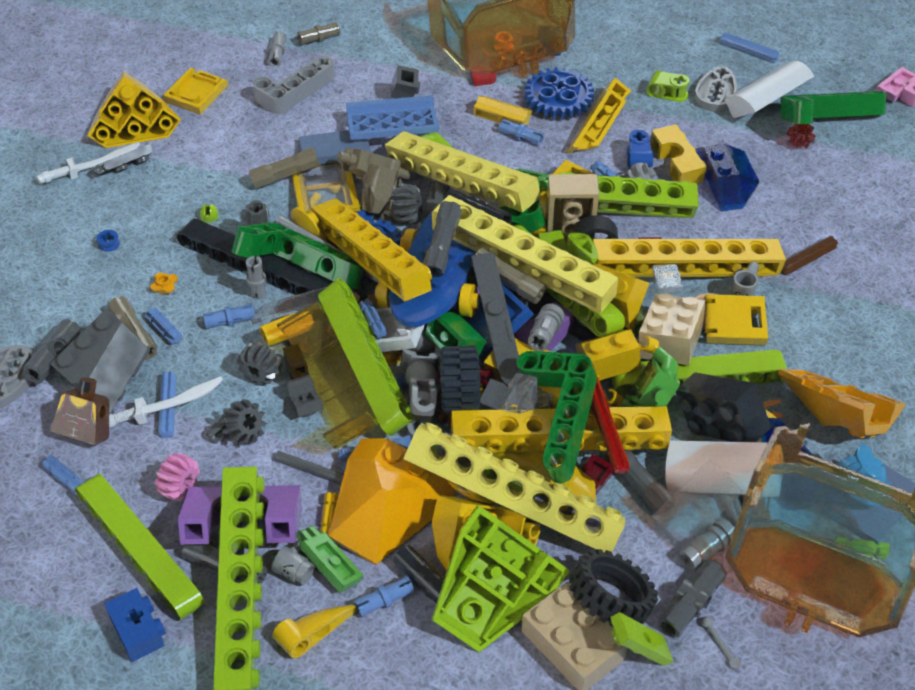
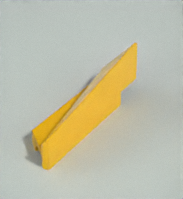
M614 78L601 92L566 152L572 153L573 151L596 149L625 105V98L632 90Z

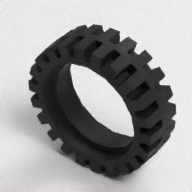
M596 549V551L589 550L588 553H584L569 578L570 590L574 592L575 600H581L579 605L583 609L589 608L588 613L591 616L598 615L599 621L603 623L609 621V625L612 627L611 617L619 612L643 624L658 602V592L654 590V583L649 581L650 577L647 574H641L642 569L638 565L633 567L631 560L627 559L624 561L622 560V555L616 554L613 556L612 551L606 550L603 552L602 549ZM594 576L602 577L615 583L629 595L633 602L619 599L609 593L597 582Z

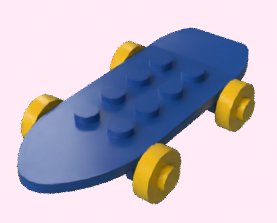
M432 213L424 220L419 230L406 229L400 240V247H403L406 252L416 257L422 264L434 230H432ZM452 240L444 275L441 277L432 276V280H430L432 291L404 302L379 281L375 288V298L377 299L378 307H390L397 321L408 327L425 325L439 318L451 308L457 309L458 306L461 316L473 317L480 305V294L477 291L476 284H467L466 282L473 268L471 266V256L476 255L477 252Z

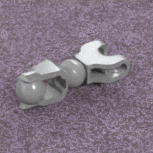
M429 323L424 325L416 348H411L413 351L410 349L401 350L400 367L406 371L405 380L409 387L407 404L413 415V421L406 425V436L410 435L411 440L415 433L412 424L415 422H421L425 425L426 423H431L437 403V388L435 384L438 379L437 372L440 367L441 349L424 333ZM433 349V353L429 356H417L416 352L426 353Z

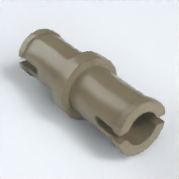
M337 23L325 26L317 25L313 29L297 32V38L301 45L317 40L321 42L325 38L339 36L340 28Z

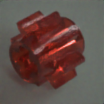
M793 124L786 133V135L791 136L788 143H791L797 149L803 146L807 149L816 137L815 134H812L814 127L810 124Z

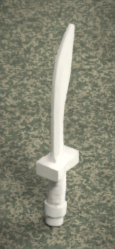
M136 142L114 150L101 158L76 165L74 164L73 157L66 159L67 166L49 172H42L36 176L39 184L48 183L53 179L69 174L71 180L78 178L77 172L92 168L107 160L135 150L140 143Z
M217 377L194 386L173 398L147 405L143 397L135 399L134 408L118 412L114 415L109 414V428L134 418L138 425L147 423V414L203 397L215 389L223 378Z

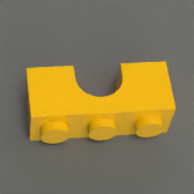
M677 124L652 130L650 147L659 160L671 158L669 175L673 181L702 183L707 172L706 164L700 159L694 146H691L685 133L681 132Z

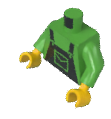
M644 335L648 340L647 345L638 343L640 350L653 354V356L629 391L626 399L615 390H608L613 393V398L607 401L612 407L667 406L680 385L677 377L678 363L668 352L659 347L657 339Z

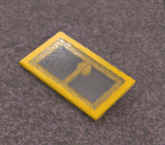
M339 162L321 164L316 168L292 175L297 206L306 213L311 211V207L334 198L346 204L352 211H360L352 173L342 170Z

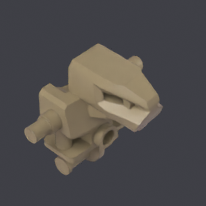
M346 148L345 152H338L337 160L341 164V169L349 171L356 175L355 178L363 180L360 207L370 213L379 214L393 194L397 178L409 179L411 176L409 170L400 167L401 160L355 148Z

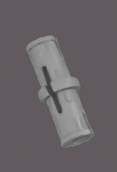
M278 31L273 34V41L269 45L270 54L267 61L269 66H274L275 61H277L276 66L279 67L282 55L285 54L286 34L281 31L279 32V37H277Z
M251 256L246 260L248 270L246 280L250 286L251 297L256 299L257 294L258 300L266 296V275L262 269L261 258L256 257V264L255 256Z

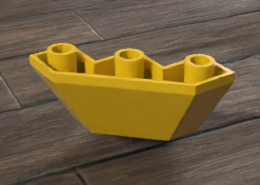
M123 71L100 106L87 136L105 148L168 138L172 134L181 118L158 95Z
M438 495L432 520L436 554L447 571L459 531L477 505L494 515L534 545H537L541 523L506 507L480 503L465 498Z

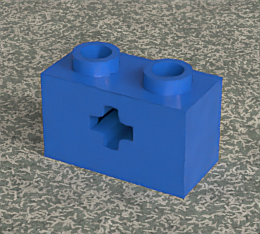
M138 588L104 603L109 618L131 662L165 646L162 636L166 634L164 626L159 618L153 619L151 615L154 612L153 605L148 596L142 598Z

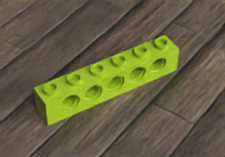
M571 172L559 173V175L574 174V173H571ZM597 176L599 190L597 212L694 218L699 207L697 183L666 181L663 179L649 180L622 178L619 176Z

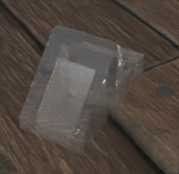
M676 264L653 265V285L649 287L650 296L663 293L675 295L684 291Z
M516 373L498 403V409L519 414L553 404V393L542 391L543 388L537 387V377Z

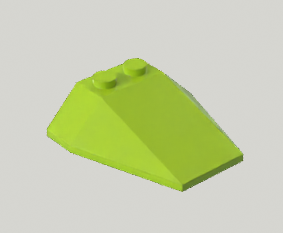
M477 505L459 531L432 620L478 652H481L521 621L523 614L557 590L570 570L484 508Z

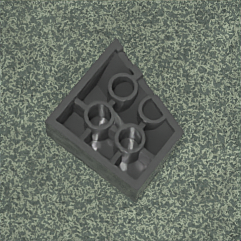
M105 309L50 364L75 388H79L81 378L87 377L97 380L95 393L108 397L109 414L113 415L115 404L118 399L122 400L126 393V385L131 377L136 376L150 349L117 317Z

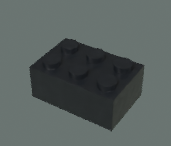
M694 372L676 390L679 405L687 420L688 428L694 434L729 442H757L772 428L756 383Z

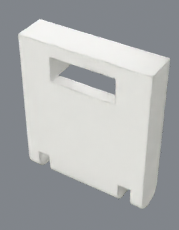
M390 307L376 309L387 330L386 336L380 339L375 338L381 352L416 348L424 325L418 327L404 326L394 317Z

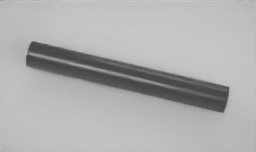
M278 451L275 455V461L338 484L342 483L344 474L281 451Z

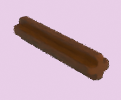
M829 236L786 259L781 272L784 275H788L836 249L837 239Z

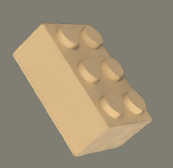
M597 174L548 175L546 232L562 230L567 244L568 235L572 233L573 227L578 221L585 217L597 215L599 199ZM595 233L588 235L590 236L592 241L594 239Z
M667 293L655 294L639 331V343L647 345L648 340L644 335L655 338L659 342V347L668 352L678 364L690 365L704 325L705 300H698L695 297H676ZM640 350V357L642 359L650 360L653 354Z
M566 582L523 614L522 632L577 690H588L626 659L627 647H621L615 642L612 636L614 628L607 621L605 623L599 621L598 615L591 616L588 613L589 608L583 609L579 605L581 600H575L574 592L570 590V584Z

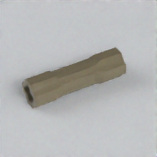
M312 147L285 159L249 170L255 189L296 173L320 166V162L315 149Z
M480 248L477 251L476 255L489 252L483 248ZM495 256L501 283L536 305L545 293L547 286L523 274Z
M124 296L113 298L108 303V310L150 349L145 360L156 356L158 346L151 335L143 328L129 300Z

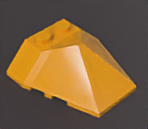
M779 369L778 375L823 426H842L850 429L849 434L856 437L865 438V435L875 437L876 434H886L906 404L875 392L866 393L850 384L848 386L834 382L831 378L806 370Z
M362 438L347 460L328 536L333 542L364 560L377 565L433 520L438 495L453 497L456 491L447 479L403 459L407 452V449L389 439Z

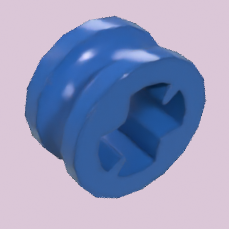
M104 230L97 235V242L102 251L110 252L116 250L120 245L118 234L114 230Z

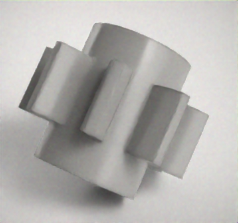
M636 163L631 166L630 170H627L628 177L626 178L653 180V177L656 175L653 167L648 168L647 163Z

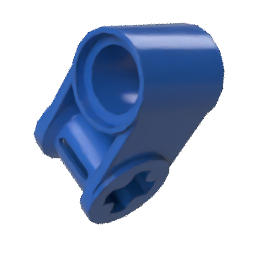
M639 129L631 131L629 134L630 145L626 151L628 170L636 163H647L648 168L652 167L653 153L648 133Z

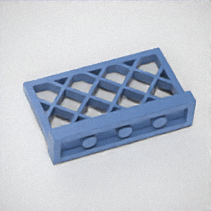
M433 95L346 103L350 140L397 136L403 131L411 134L439 132Z

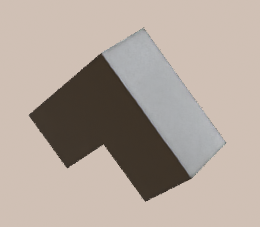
M295 344L282 348L290 379L293 380L309 375L307 362L299 345Z

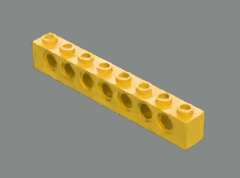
M334 198L311 207V211L319 219L317 226L325 237L404 302L432 291L430 283L432 274L428 266L419 262L416 257L410 255L403 247L394 243L391 238H388L379 229L373 227L367 220L360 217L357 212L348 208L346 204Z
M593 239L598 253V259L595 263L633 277H734L736 272L746 270L751 262L758 264L757 276L780 275L786 261L778 239Z
M667 406L609 407L625 450H658L669 447L672 428ZM590 408L580 450L605 451L607 449L593 409ZM556 409L452 411L451 436H460L467 441L468 445L476 449L477 447H483L492 453L545 451Z

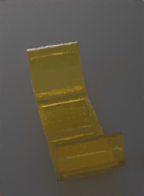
M316 301L278 323L277 327L288 338L292 345H299L307 362L314 389L322 400L324 408L322 410L331 430L323 434V437L330 445L337 450L377 427L378 421L324 308Z

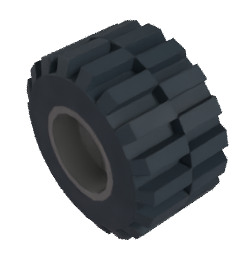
M475 345L441 348V403L445 414H452V411L479 410L480 408L479 356Z

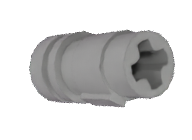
M546 304L540 309L528 338V345L531 349L544 351L551 343L565 317L563 310L559 306Z
M720 518L707 527L704 534H701L687 544L679 552V556L690 570H695L706 559H715L717 552H723L729 546L736 543L739 539L738 533L728 520Z

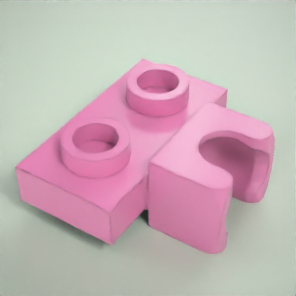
M901 67L879 84L876 91L886 92V99L893 103L900 98V101L913 107L915 105V74Z

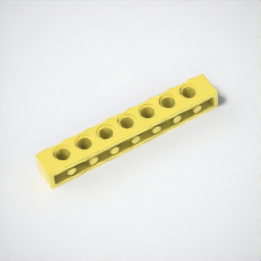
M403 131L385 144L387 157L401 160L400 167L514 210L524 212L541 198L537 177Z
M450 195L443 200L456 202L461 205L462 214L452 240L476 252L480 248L488 252H494L495 256L523 274L534 278L555 292L599 314L603 312L617 295L618 277L610 272H606L587 261H583L567 251L561 250L544 240H540L524 230H520L503 220L497 219L462 200H458ZM440 204L432 212V230L436 226V217Z
M421 423L416 429L403 459L594 549H602L603 552L606 550L613 551L625 527L626 518L622 517L620 511L612 507L605 509L596 505V501L589 496L581 495L579 497L571 493L570 489L563 484H551L544 480V476L535 471L526 472L518 468L519 465L509 459H503L502 461L492 456L493 453L486 448L477 447L476 449L468 445L467 441L460 436L446 435L441 432L442 429L432 423H426V425ZM433 445H441L445 449L446 454L443 456L435 454ZM467 457L471 462V467H462L458 462V458ZM483 470H494L497 474V478H486L483 473ZM509 482H520L523 490L513 491L509 487ZM544 493L549 501L547 503H539L534 495ZM569 505L574 509L575 513L565 515L561 512L560 507ZM594 517L601 524L598 527H590L586 520Z

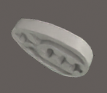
M718 66L707 72L700 79L695 89L694 99L701 108L712 112H722L729 109L725 98L737 92V81L731 69L725 66ZM719 88L716 101L711 102L715 89Z
M12 345L0 349V394H2L0 396V409L15 401L32 384V381L27 380L22 374L24 372L23 367L34 355V351L26 346ZM14 358H18V360H17L18 368H17V367H14L15 364H16ZM9 368H13L12 371H11L13 377L10 376V370H9Z

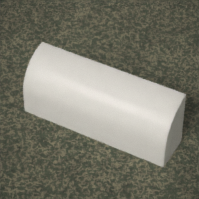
M791 61L777 67L725 98V102L732 117L737 118L762 109L813 78L814 75L802 62Z
M670 441L665 469L667 490L673 492L778 496L783 463L780 444Z

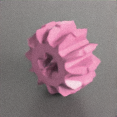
M174 453L172 456L168 455L166 457L165 463L160 464L161 468L156 472L158 478L155 480V485H157V492L161 493L162 496L173 501H181L186 497L189 487H194L195 483L198 482L197 476L200 470L198 469V462L194 461L193 458L182 453Z

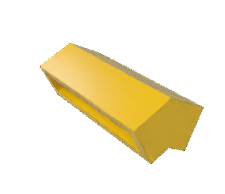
M483 95L478 96L477 102L474 105V116L496 123H501L503 119L519 125H527L532 110Z

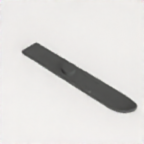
M494 252L471 256L498 373L504 384L511 389L518 388L522 380V375L516 364L519 354Z

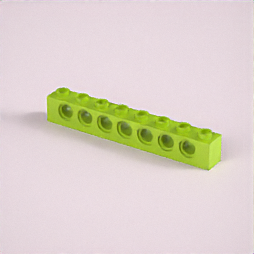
M257 466L225 467L222 471L213 690H254V688L260 687V671L255 669V658H260L261 644L260 640H256V629H261V611H257V601H262V584L257 583V573H262L263 560L262 556H258V546H263V529H259V520L264 519V504L259 502V497L265 491L264 476L259 477ZM242 496H249V499L246 501H237ZM241 522H249L244 528L236 527ZM241 548L248 549L243 555L235 554ZM240 575L248 576L244 582H234ZM238 603L247 604L241 611L233 610L234 606ZM236 632H246V635L242 639H232V636ZM236 660L246 661L242 668L237 670L231 669V665Z

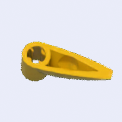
M343 605L326 608L306 615L296 621L285 619L274 629L272 638L291 658H298L356 612V606Z

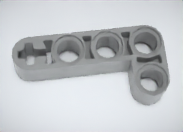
M329 56L317 57L279 83L268 77L256 78L253 81L255 101L274 114L285 113L334 80L333 59Z

